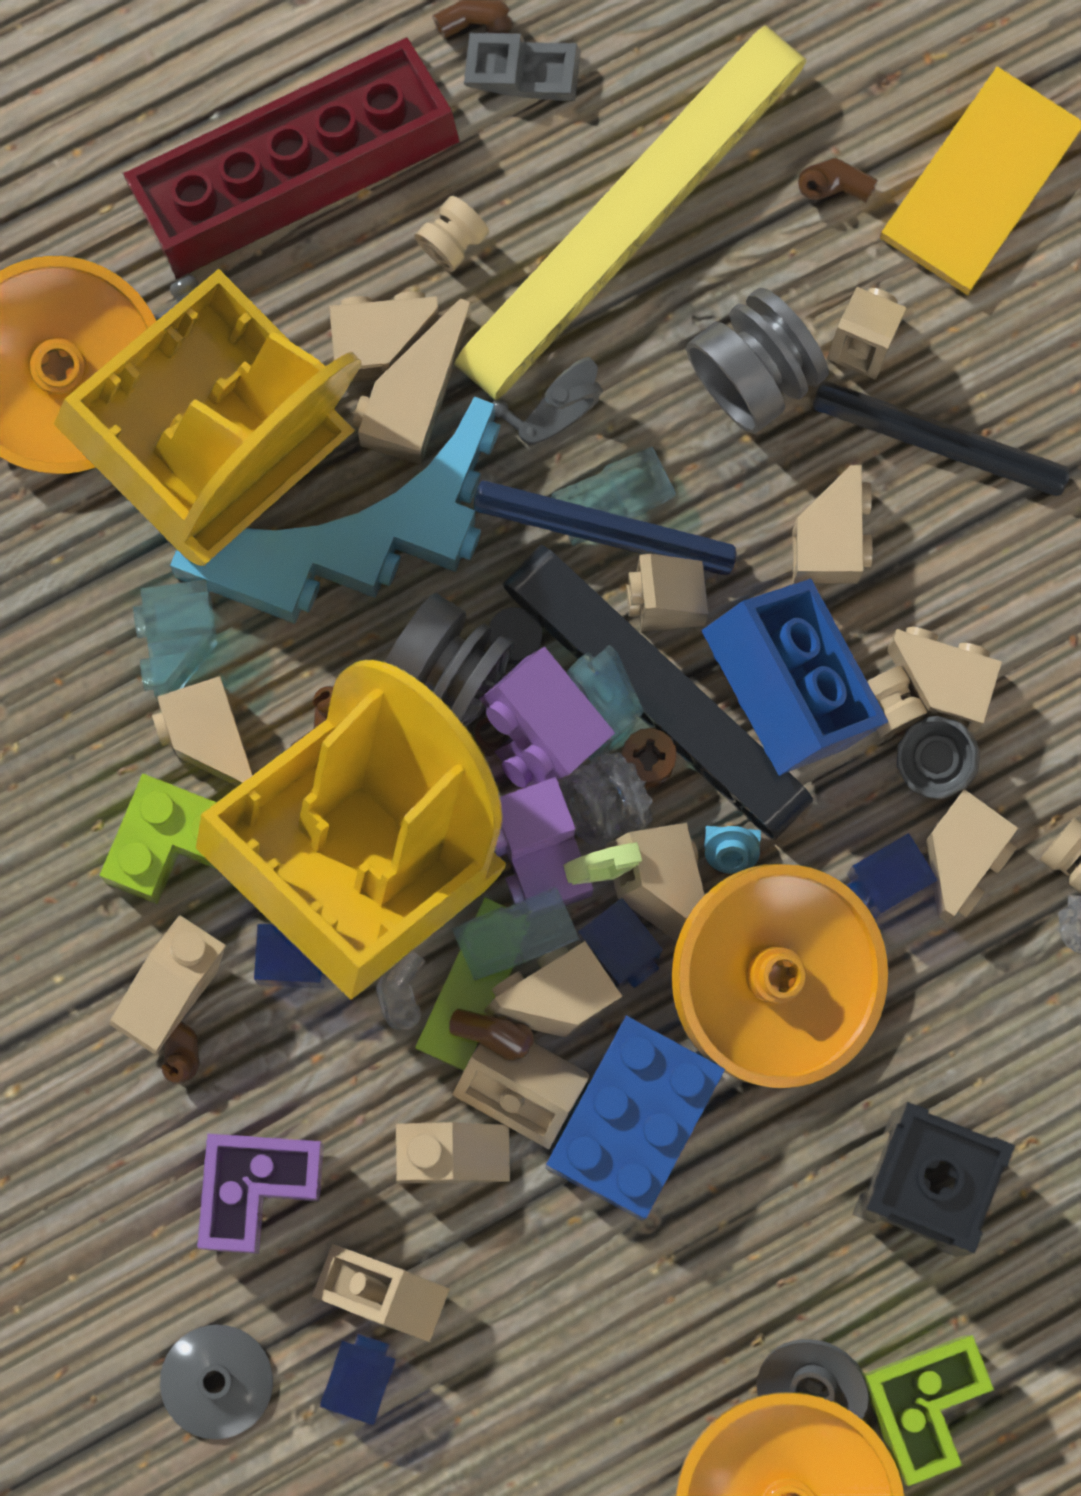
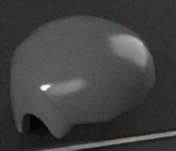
M926 717L922 721H918L910 726L898 743L897 768L906 785L912 791L931 799H947L969 787L979 771L981 752L975 736L962 723L946 717Z

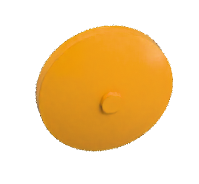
M67 256L35 257L17 262L0 271V458L26 470L46 474H71L96 468L54 425L64 399L156 322L155 316L140 294L114 272L91 261Z
M767 864L755 866L737 872L714 886L701 898L686 919L678 937L672 962V991L675 1007L681 1024L693 1045L706 1059L724 1068V1073L751 1084L771 1088H791L812 1084L834 1074L848 1064L861 1051L874 1032L882 1014L888 988V961L884 941L877 923L867 906L848 886L825 872L800 865Z
M784 1392L748 1399L733 1406L711 1422L697 1438L684 1461L678 1479L676 1496H904V1491L898 1469L890 1452L874 1430L861 1418L837 1403L822 1397L804 1393Z

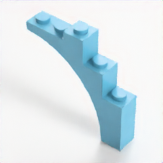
M474 397L455 434L433 461L401 489L359 513L318 526L283 530L246 528L204 566L192 563L176 550L170 564L175 578L295 624L300 611L309 612L315 602L320 587V582L314 580L315 575L376 598L381 584L390 586L397 572L401 556L394 554L395 549L456 572L461 558L467 560L472 558L481 534V530L474 527L475 510L460 505V503L464 501L470 504L481 477V473L474 471L481 452L490 455L497 440L501 425L494 422L495 404Z

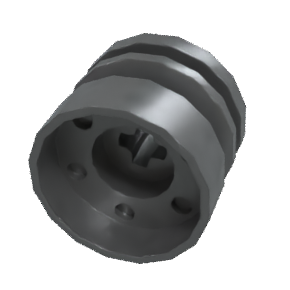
M760 287L748 296L746 300L747 305L737 304L731 309L729 315L734 331L723 323L714 322L689 341L686 346L688 359L709 394L735 423L747 432L754 434L783 413L785 404L780 390L789 397L799 400L807 393V385L816 387L829 375L827 361L806 325L780 297L770 290Z
M434 593L421 605L409 621L385 663L405 671L425 685L451 709L462 725L467 728L486 709L479 698L506 675L505 669L515 647V642L502 635L498 637L486 653L483 652L491 635V627L484 623L475 629L466 640L462 639L459 636L466 619V611Z

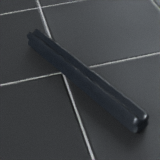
M822 381L813 401V408L821 413L1054 496H1060L1064 492L1070 477V469L1065 465L829 381Z

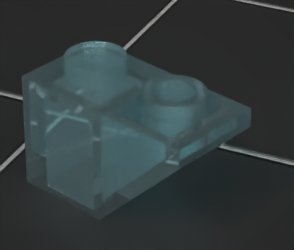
M206 579L141 588L142 605L133 606L138 639L147 638L149 658L140 659L144 691L154 690V696L157 701V696L182 689L217 645L211 592Z
M608 645L595 658L587 652L567 671L573 683L615 732L613 736L588 757L594 765L633 730L644 712L618 652L611 645Z

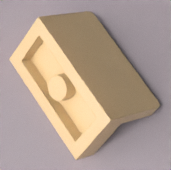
M533 1043L525 1057L518 1060H505L482 1044H479L452 1095L543 1147L550 1149L590 1076L586 1071L536 1043Z

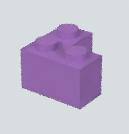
M545 646L524 658L479 698L487 708L486 714L492 725L501 733L510 736L494 752L502 760V768L506 776L515 785L522 788L554 777L559 780L569 775L615 734L613 729Z
M554 777L501 796L502 826L494 851L499 857L507 854L514 875L506 877L505 880L515 908L518 909L526 906L529 917L534 918L592 897L593 886L591 883L573 885L567 882L563 865L581 857L574 838L575 826L557 778Z
M207 1133L197 1248L211 1251L259 1254L264 1198L320 1201L324 1153L322 1142Z

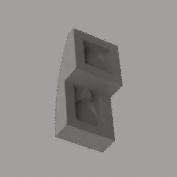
M470 33L464 84L466 87L517 97L575 101L581 50L577 43L525 42L521 34Z

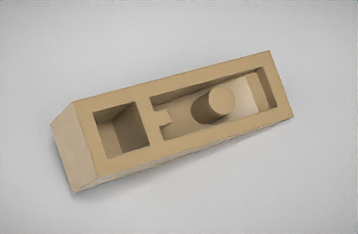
M459 299L375 381L370 398L366 396L360 397L352 423L353 427L359 428L360 446L422 465L455 367V360L459 355L471 319V303L469 301Z

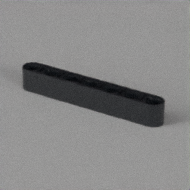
M539 545L502 583L507 593L523 609L533 613L541 626L642 721L650 728L661 730L667 734L673 741L676 752L766 836L777 840L813 802V797L790 772L779 776L760 744L547 547Z

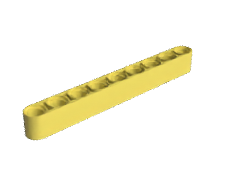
M763 26L473 336L459 353L454 365L494 400L501 398L792 84L805 66L806 58L769 27Z

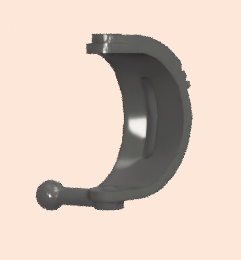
M590 357L574 362L551 384L543 400L525 421H522L510 411L508 404L502 399H496L492 402L495 404L494 416L502 417L517 429L520 439L526 444L533 445L542 442L576 422L598 402L600 395L603 393L599 383L595 382L598 366Z

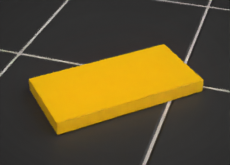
M997 66L884 227L879 238L968 296L1080 134L1081 120Z

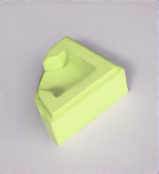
M638 842L606 848L581 856L565 863L563 867L567 882L576 885L614 880L638 866L642 861Z

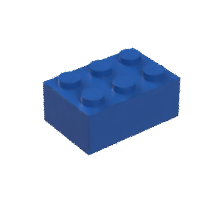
M812 579L744 600L701 630L712 650L713 656L722 668L738 698L741 708L745 711L764 747L766 755L771 760L779 776L844 751L889 722Z
M625 1016L546 1163L545 1169L635 1218L644 1221L725 1069L632 1018Z

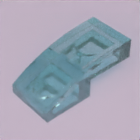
M652 446L606 465L600 474L556 491L551 498L634 519L672 499L676 492ZM568 535L572 546L587 541Z
M556 886L505 909L502 906L452 928L474 980L525 963L580 940Z

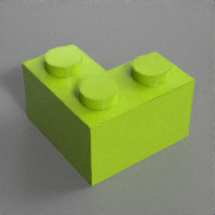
M142 773L99 876L109 886L158 905L179 854L215 868L196 849L201 814L217 802Z
M973 1335L960 1336L864 1373L870 1393L869 1403L886 1447L896 1464L902 1484L910 1486L962 1466L941 1410L994 1390Z

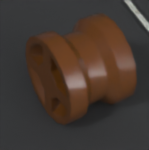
M645 728L632 733L624 743L620 759L621 770L625 778L634 786L643 789L656 788L664 784L673 772L677 758L676 747L671 738L661 730Z

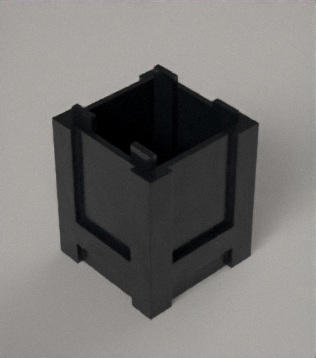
M906 1102L891 1112L884 1132L889 1133L868 1190L859 1195L852 1215L871 1223L883 1221L937 1243L935 1249L955 1257L975 1254L983 1234L981 1228L1003 1170L1008 1167L1016 1145L997 1137L990 1138L929 1113L928 1109ZM939 1162H945L949 1165L948 1175L955 1179V1185L952 1189L944 1187L940 1190L939 1194H935L929 1190L930 1181L924 1178L926 1168L935 1169Z

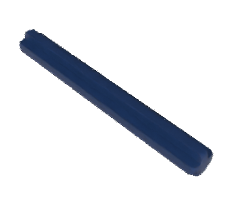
M488 481L480 482L474 497V510L479 513L639 554H656L702 561L703 570L725 576L731 573L736 561L737 552L733 544Z

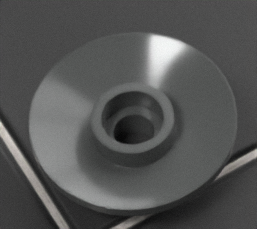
M228 1325L203 1326L184 1335L168 1352L160 1375L161 1396L169 1415L185 1431L206 1439L229 1438L249 1429L265 1412L273 1389L272 1367L262 1346L248 1333ZM211 1371H219L225 1377V1386L219 1393H211L205 1387V1377Z
M813 1339L789 1341L772 1350L764 1359L757 1377L758 1396L784 1392L814 1395L837 1403L862 1420L868 1408L870 1393L864 1372L850 1355L832 1344ZM809 1377L819 1379L823 1384L814 1383Z

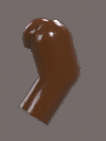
M181 1021L163 1044L165 1064L161 1066L162 1073L169 1082L174 1084H181L191 1080L196 1075L200 1065L197 1034L190 1026Z

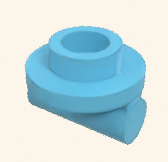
M706 826L704 848L707 862L714 869L728 874H735L753 867L760 856L761 830L745 829L739 826Z

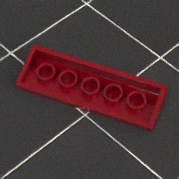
M405 37L123 173V176L177 280L459 143L460 140L453 111L408 37Z

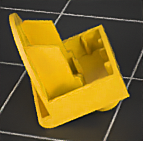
M218 269L68 395L62 403L54 425L185 558L196 565L204 566L355 431L334 409L357 374L362 361L353 352H348L325 366L320 360L294 345Z
M376 660L358 661L345 669L335 681L327 720L201 814L196 849L350 1000L486 891L506 866V863L494 852L502 826L501 801L489 766L475 741L453 712L425 685L405 671Z

